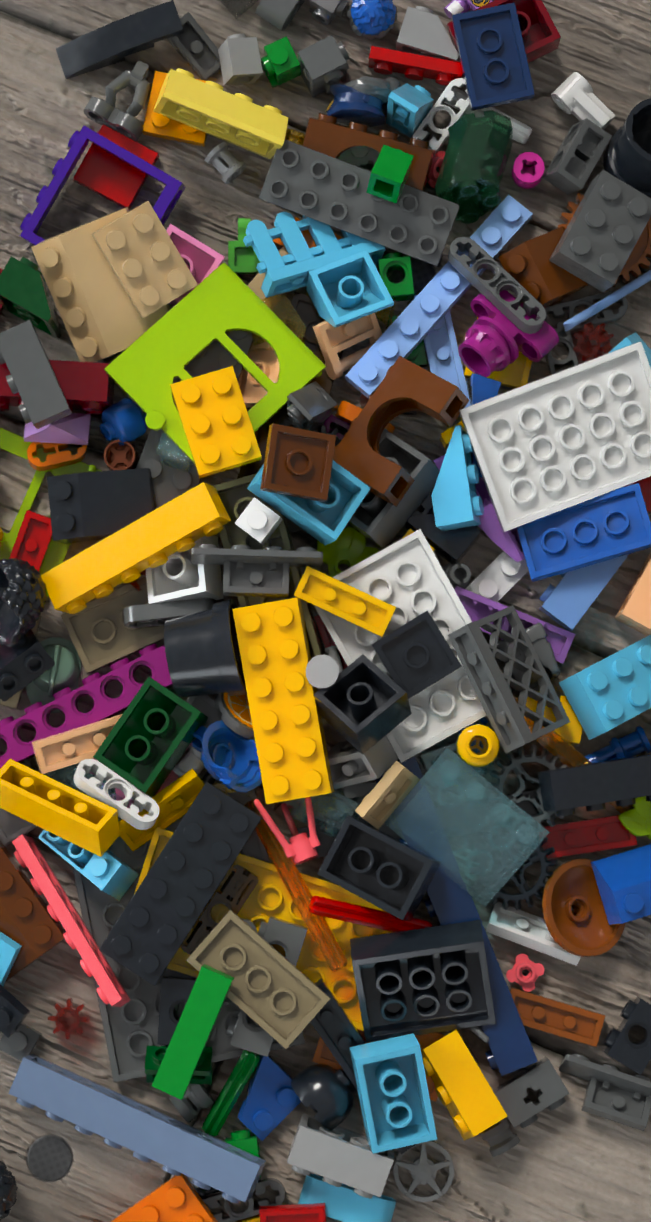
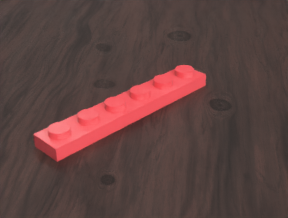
M22 834L13 840L12 843L16 848L14 855L23 868L27 867L33 876L30 879L32 886L39 895L44 894L49 902L47 906L49 914L56 922H61L66 931L63 933L66 942L73 950L77 949L81 955V967L89 977L93 976L99 985L96 990L101 1000L106 1005L110 1004L112 1007H121L129 1002L131 999L103 953L99 950L100 948L33 838Z

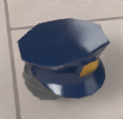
M368 76L350 81L344 85H330L329 90L333 94L334 99L325 112L329 116L337 117V122L344 125H349L350 121L361 123L368 127L384 125L385 115L382 112V105H387L388 96L391 91L401 85L399 80L394 77L381 79Z

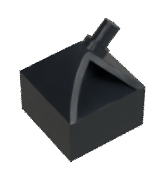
M363 654L339 673L336 682L332 686L320 689L314 694L320 716L361 754L368 751L412 714L407 693Z

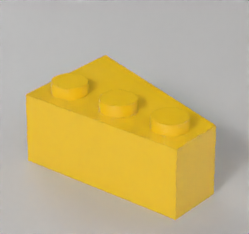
M457 1029L421 1050L425 1074L427 1077L431 1076L436 1086L437 1096L442 1104L447 1107L454 1125L464 1141L478 1135L507 1117L506 1112Z

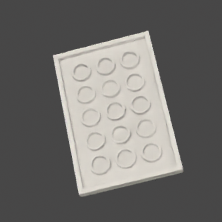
M641 342L631 344L460 410V417L470 438L474 455L503 532L651 476V368Z
M421 529L332 577L396 607L383 637L428 610L462 666L408 699L412 714L386 735L401 763L487 716L448 636L472 621ZM315 606L347 666L363 654L392 679L372 644L383 637Z

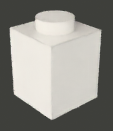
M254 497L235 524L264 546L283 519Z

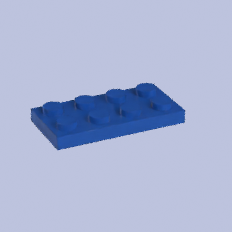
M639 483L610 491L517 527L532 582L651 548V522Z

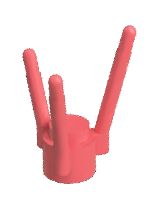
M311 797L305 798L310 837H308L306 832L299 834L285 803L281 804L282 812L292 834V837L288 839L289 843L261 802L255 799L254 805L283 847L287 858L292 857L294 864L299 865L319 856L316 847L321 844L316 832Z

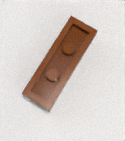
M511 987L510 993L524 1026L597 1047L605 1019L604 1014Z

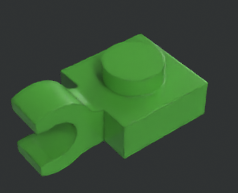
M238 218V241H228V266L236 274L259 273L256 267L260 262L252 246L246 247L243 242L244 236H246V228L251 218Z

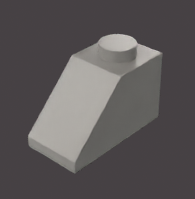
M408 6L397 39L396 50L458 62L459 54L439 16L423 6H416L415 8Z

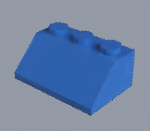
M651 844L591 862L609 925L623 924L651 915Z

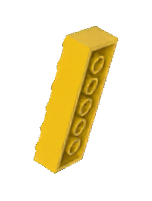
M296 597L232 609L266 804L333 793L334 787L322 718L314 698L317 689L306 678V667L311 660L301 599Z

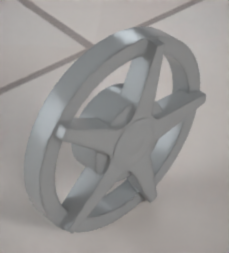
M434 1141L423 1142L413 1146L421 1145L420 1157L414 1160L413 1163L400 1161L406 1152L403 1154L399 1152L395 1158L393 1165L395 1183L405 1196L414 1201L429 1202L436 1200L444 1195L452 1184L454 1178L452 1158L443 1146ZM425 1145L438 1149L447 1161L434 1163L430 1158H427ZM449 1165L447 1182L440 1190L434 1180L437 1170ZM399 1166L411 1171L413 1181L408 1190L399 1179ZM419 1184H429L436 1191L435 1194L429 1196L412 1194Z

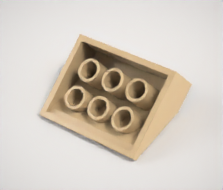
M128 207L56 235L31 247L80 362H96L127 349L171 310L169 305L166 304L147 317L141 318L92 236L94 232L129 212Z

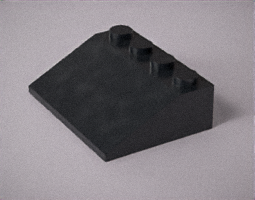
M480 920L350 939L352 966L366 1043L412 1033L414 1035H422L496 1024Z

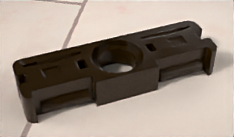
M239 864L233 866L237 869L236 872H231L220 889L222 893L218 891L215 893L199 918L202 923L199 922L186 941L188 945L182 944L184 952L191 955L217 926L218 922H215L211 917V910L215 905L223 904L228 907L229 911L232 910L236 914L239 913L259 881L256 875Z

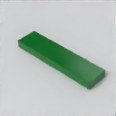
M206 964L201 967L152 1083V1087L180 1100L184 1098L234 977Z

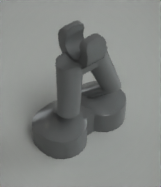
M138 61L132 72L128 70L123 71L122 74L105 87L106 101L97 97H91L84 108V114L100 125L104 124L137 142L144 127L136 116L144 108L151 88L150 82L147 81L150 76L148 64ZM129 86L135 90L133 102L126 112L115 108L116 94Z

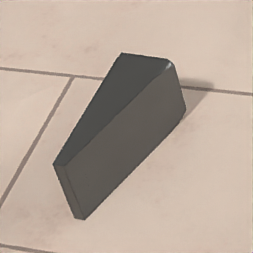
M188 12L180 18L184 33L167 38V40L201 80L206 81L221 69L218 48Z

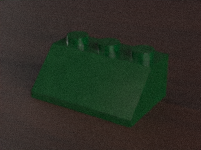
M11 256L0 274V304L4 310L24 321L30 320L34 327L59 340L62 334L52 296L45 283V279L42 277L43 274L38 270L39 266L24 257L19 261Z
M148 677L93 757L142 792L153 797L195 738L193 736L194 732L204 725L208 717L157 681Z

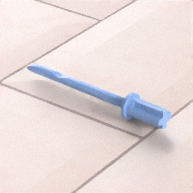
M651 270L563 323L565 331H569L651 281Z

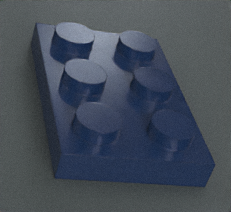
M515 2L452 15L451 20L471 111L534 98L535 93Z

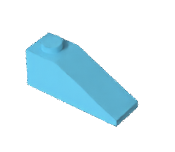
M406 83L391 91L388 96L386 124L411 138L432 109L434 99L430 97L431 94L425 88L419 85L413 87Z

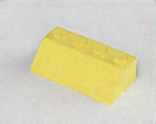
M170 69L163 82L153 110L154 112L268 159H271L276 150L283 146L289 118L281 115V110L269 105L262 107L252 103V98L241 93L230 94L223 91L224 88L218 83L212 81L201 82L194 79V75L184 69H176V71Z

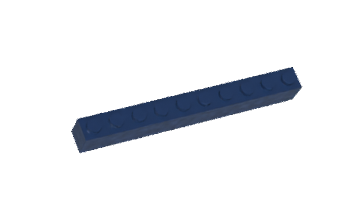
M414 756L401 764L420 780L393 811L390 818L394 828L397 826L402 828L405 838L400 839L401 842L441 863L427 889L429 898L424 900L430 917L437 916L440 925L480 920L496 1024L478 1027L489 1037L488 1044L491 1050L485 1052L492 1071L499 1069L501 1076L536 1063L538 1060ZM384 773L381 775L380 778L375 779L376 783H378L381 780Z

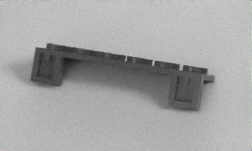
M286 139L283 146L276 150L259 199L437 267L440 266L444 256L442 254L459 211L458 204L408 185H404L397 203H393L366 193L371 172Z

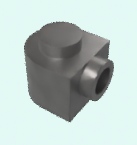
M311 0L309 12L313 13L312 16L318 22L328 25L332 23L336 15L341 17L344 14L350 1Z

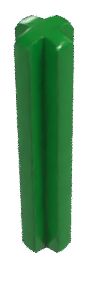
M247 1050L243 1051L203 1123L202 1130L205 1133L214 1137L218 1135L257 1066L260 1058L259 1054Z

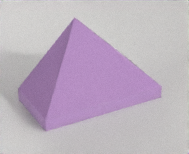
M72 413L39 429H36L32 422L27 424L25 422L24 442L88 445L91 414Z

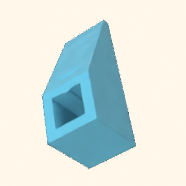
M457 425L454 428L431 495L435 525L442 531L481 525L480 515L484 514L482 499L476 494L475 484L479 483V473L476 464L472 465L470 453L474 451L465 428L461 425Z
M43 830L38 836L41 841L99 889L119 901L139 875L109 850L100 857L46 830Z

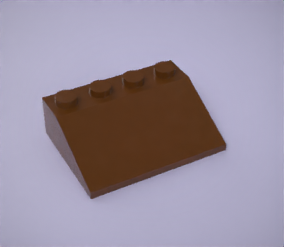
M0 840V932L22 946L6 979L8 981L65 939L63 933L66 931L60 922H56L47 910V904L34 889L28 877Z

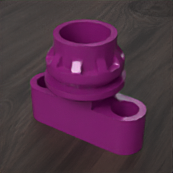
M507 290L499 293L500 297L505 301L510 302L516 299ZM479 293L470 303L471 309L478 319L465 333V341L458 347V352L461 360L469 370L475 374L488 377L494 371L504 370L509 364L513 363L518 358L519 352L529 360L539 362L559 343V336L554 328L545 321L543 327L536 333L528 334L522 332L484 295ZM532 314L531 316L525 315L526 320H529L531 318H533L534 320L536 319V315Z

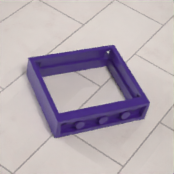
M83 125L81 131L76 130L68 143L70 150L64 159L60 158L52 170L54 177L49 186H43L36 198L38 205L33 214L28 213L20 226L22 230L20 236L33 245L45 240L36 235L89 142L94 143L166 185L153 207L163 226L186 187L179 180Z

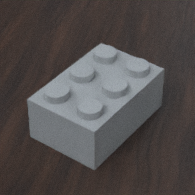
M303 1113L289 1150L287 1163L292 1165V1170L300 1174L309 1176L312 1172L323 1176L322 1180L336 1187H341L342 1184L354 1188L356 1194L371 1199L373 1195L377 1197L382 1195L394 1162V1149L373 1154L366 1136L340 1126L330 1131L318 1122L315 1117Z

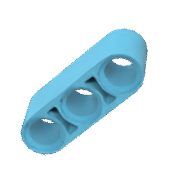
M315 1174L306 1175L298 1204L325 1203L326 1217L342 1222H391L397 1203L395 1199L385 1195H381V1197L373 1195L371 1199L356 1194L354 1188L342 1184L341 1187H336L324 1182L322 1176Z

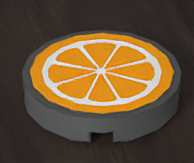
M228 693L217 694L215 696V708L217 711L220 708L223 714L221 719L224 724L234 733L244 738L253 739L254 731L247 695L229 696Z

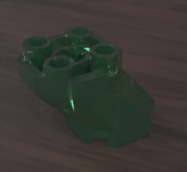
M494 110L483 111L484 116L475 118V113L465 114L448 128L449 144L436 181L435 196L458 204L459 211L455 220H461L465 224L476 222L480 216H483L501 202L500 183L513 145V128L510 118Z

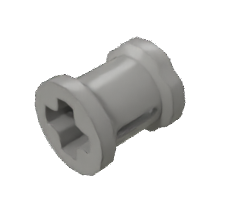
M222 142L209 152L205 162L208 165L212 164L223 176L222 181L225 184H229L245 170L246 164L243 161L239 162L228 150L229 145L226 142ZM222 159H224V161L229 165V168L222 161Z

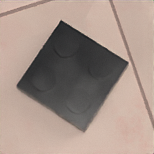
M428 610L372 644L390 676L407 693L408 699L462 667Z

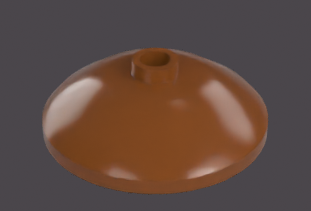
M590 859L571 860L553 871L552 877L548 879L545 885L542 899L544 920L553 939L567 952L581 957L597 956L609 951L620 939L626 924L609 925L591 866V862L594 860Z

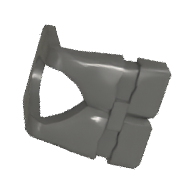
M537 623L525 630L543 667L550 671L548 677L551 681L560 675V669L555 660L551 644L547 642L545 629L541 623ZM505 640L499 641L497 649L507 653L509 643ZM517 647L515 658L525 663L526 656L523 650ZM513 667L512 676L516 681L522 683L523 672ZM537 681L530 684L529 688L534 689L540 685Z

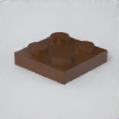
M274 423L269 425L260 490L320 502L327 501L336 436Z

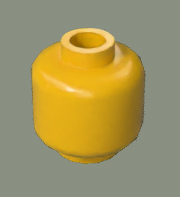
M481 724L471 725L464 729L456 742L457 754L460 759L472 767H483L493 762L500 748L496 733L488 726ZM476 740V744L471 746V743ZM480 741L483 744V749L479 746ZM477 748L480 752L476 753L472 749Z

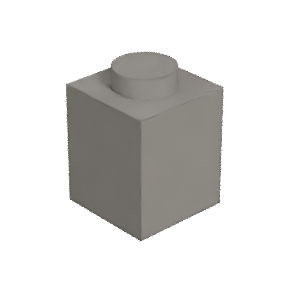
M233 34L228 36L218 48L224 86L254 84L263 74L257 37Z

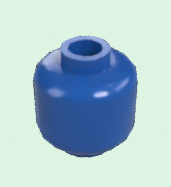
M122 399L102 412L101 433L106 440L114 441L119 439L121 442L118 444L124 446L126 444L123 442L130 443L145 434L147 430L145 417L147 414L131 399Z

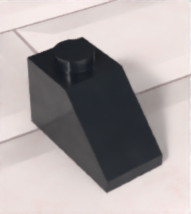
M434 514L411 516L407 520L405 527L407 530L411 529L414 532L421 529L429 545L435 549L434 551L452 565L458 564L479 539L481 533L477 529L478 525L442 531L435 525Z

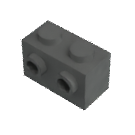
M332 35L298 52L301 76L313 98L324 92L331 94L329 90L330 85H344L343 83L346 82V71L349 69L347 60H349V56L342 42L336 43Z

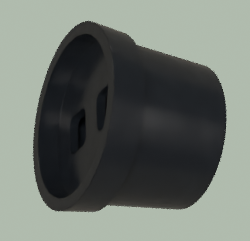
M651 98L640 102L631 110L623 126L616 131L607 145L603 158L604 171L650 198Z
M233 599L213 604L212 609L165 622L164 644L172 684L179 697L228 693L229 696L247 695L232 610L238 607Z

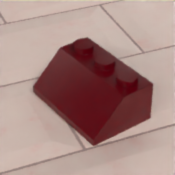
M494 0L476 9L480 10L515 2L528 63L558 49L561 36L542 0ZM451 21L447 23V27L452 42L458 52L453 24Z

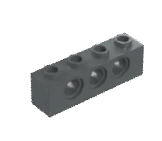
M271 916L268 923L261 922L258 934L271 945H281L285 950V958L296 967L308 928ZM242 1010L238 1018L232 1016L226 1034L232 1037L230 1045L266 1057L269 1055L274 1039L259 1025H252L247 1019V1014Z

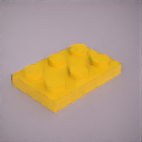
M233 366L170 384L199 478L262 460Z

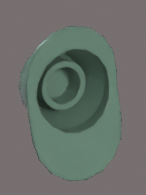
M50 637L40 642L55 664L26 686L27 696L32 705L41 701L44 706L55 700L53 694L67 687H70L72 691L78 688L81 659L74 644L61 637ZM56 709L51 713H59L62 710Z

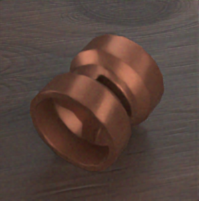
M118 439L106 446L103 457L111 471L135 469L138 457L129 442H123L126 445L122 446L118 444L121 442Z

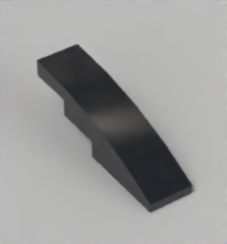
M171 0L82 35L56 48V52L65 78L69 79L125 61V56L152 48L155 42L183 34L184 31L174 1Z

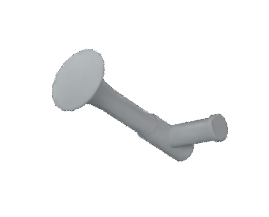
M337 646L325 648L327 655H317L308 662L306 678L313 687L323 689L332 686L336 682L339 673L343 671Z

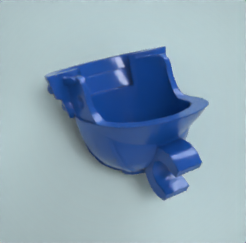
M223 720L215 721L208 728L201 726L194 732L193 736L196 739L191 745L194 749L201 752L200 759L212 778L222 782L228 789L237 792H248L262 783L255 740L246 739L234 733L224 724Z

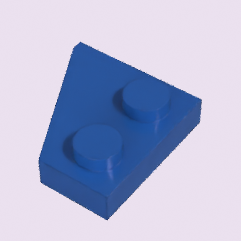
M260 1055L255 1076L249 1082L247 1097L242 1102L238 1113L239 1120L261 1141L301 1102L291 1085L293 1078L269 1055L268 1057Z

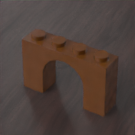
M319 113L318 118H309L302 146L336 159L343 152L354 146H367L379 153L383 145L400 149L414 156L405 185L425 192L435 154L434 149L428 148L430 142L412 137L410 143L398 140L399 134L380 129L379 135L367 132V125L353 121L349 122V126L337 124V117Z
M399 356L394 365L388 369L379 387L370 395L367 404L359 416L352 421L348 432L341 442L335 446L333 460L370 487L369 492L397 507L415 480L401 466L381 456L379 442L383 430L392 419L409 411L424 412L452 427L460 415V410L465 408L469 399L454 384Z

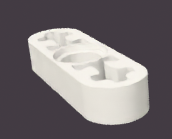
M464 78L454 79L448 84L412 136V138L425 140L430 134L424 131L427 125L437 134H441L442 137L439 141L433 136L429 143V146L435 150L434 156L470 107L469 98L466 100L460 98L455 105V107L460 108L458 114L449 106L442 104L445 99L450 103L454 100L456 94L453 92V89L456 86L461 88L463 85H466ZM441 110L447 111L451 115V123L444 129L437 128L433 122L434 115Z
M85 759L78 764L74 774V783L81 791L117 809L118 817L136 829L147 830L154 825L159 815V806L155 800L95 759ZM90 772L95 774V776L91 777L90 779L84 777L85 774H89ZM103 780H105L106 783L103 789L101 790L99 786L102 785ZM111 788L120 789L124 793L125 799L120 801L112 799L108 794V790ZM130 799L134 800L130 808H127ZM143 809L147 810L148 814L143 817L138 815V812H141Z

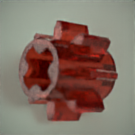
M589 322L583 327L585 332L578 331L574 333V337L578 341L577 346L573 350H579L583 355L582 361H586L592 356L595 359L602 356L603 353L608 354L613 349L609 344L614 334H608L604 330V323L594 328L593 324ZM590 340H596L597 344L592 345Z
M68 998L67 1006L65 1007L58 1002L55 1003L54 1007L58 1013L48 1017V1020L55 1021L57 1025L53 1033H58L60 1030L64 1031L65 1037L68 1040L71 1038L73 1030L83 1034L84 1030L80 1024L90 1020V1017L83 1016L81 1011L85 1004L83 1003L78 1007L74 1006L72 998ZM68 1010H71L72 1016L77 1017V1021H74L70 1027L67 1026V1021L61 1019V1016L65 1015Z

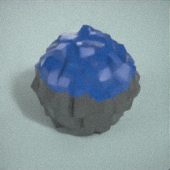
M353 0L347 12L350 26L358 36L369 40L385 37L387 32L394 28V23L397 20V7L393 4L392 0Z

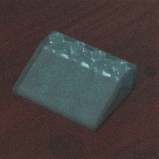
M447 747L384 822L385 825L414 849L440 862L441 864L438 869L484 907L508 882L549 833L547 829Z

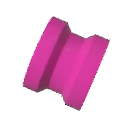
M533 152L520 154L515 159L512 168L514 183L524 189H531L541 182L545 170L542 158Z

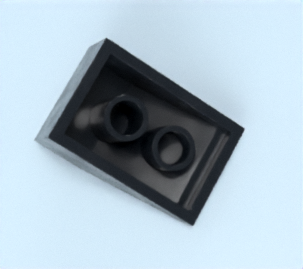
M150 468L82 472L47 477L53 541L68 544L105 539L154 511Z

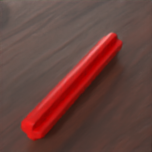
M313 896L309 904V912L315 915L390 932L432 927V924L428 921L412 918L411 921H403L385 911L319 896Z

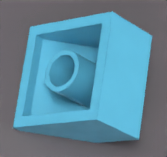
M367 250L308 272L306 290L319 316L335 328L394 305V301Z

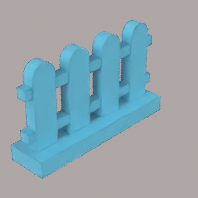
M288 212L278 213L274 221L275 228L268 230L262 221H250L246 228V236L243 239L246 247L252 246L260 262L256 267L259 274H266L261 286L266 298L306 287L309 271L364 250L368 251L376 266L378 265V259L382 258L386 249L383 245L343 230L341 232L344 238L337 240L330 225L302 215L303 220L295 221L292 214ZM309 230L316 247L309 248L301 231ZM280 237L288 255H280L273 239Z

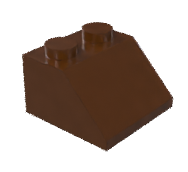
M563 226L530 239L498 257L503 268L540 302L544 308L555 305L590 285L549 261L566 230Z

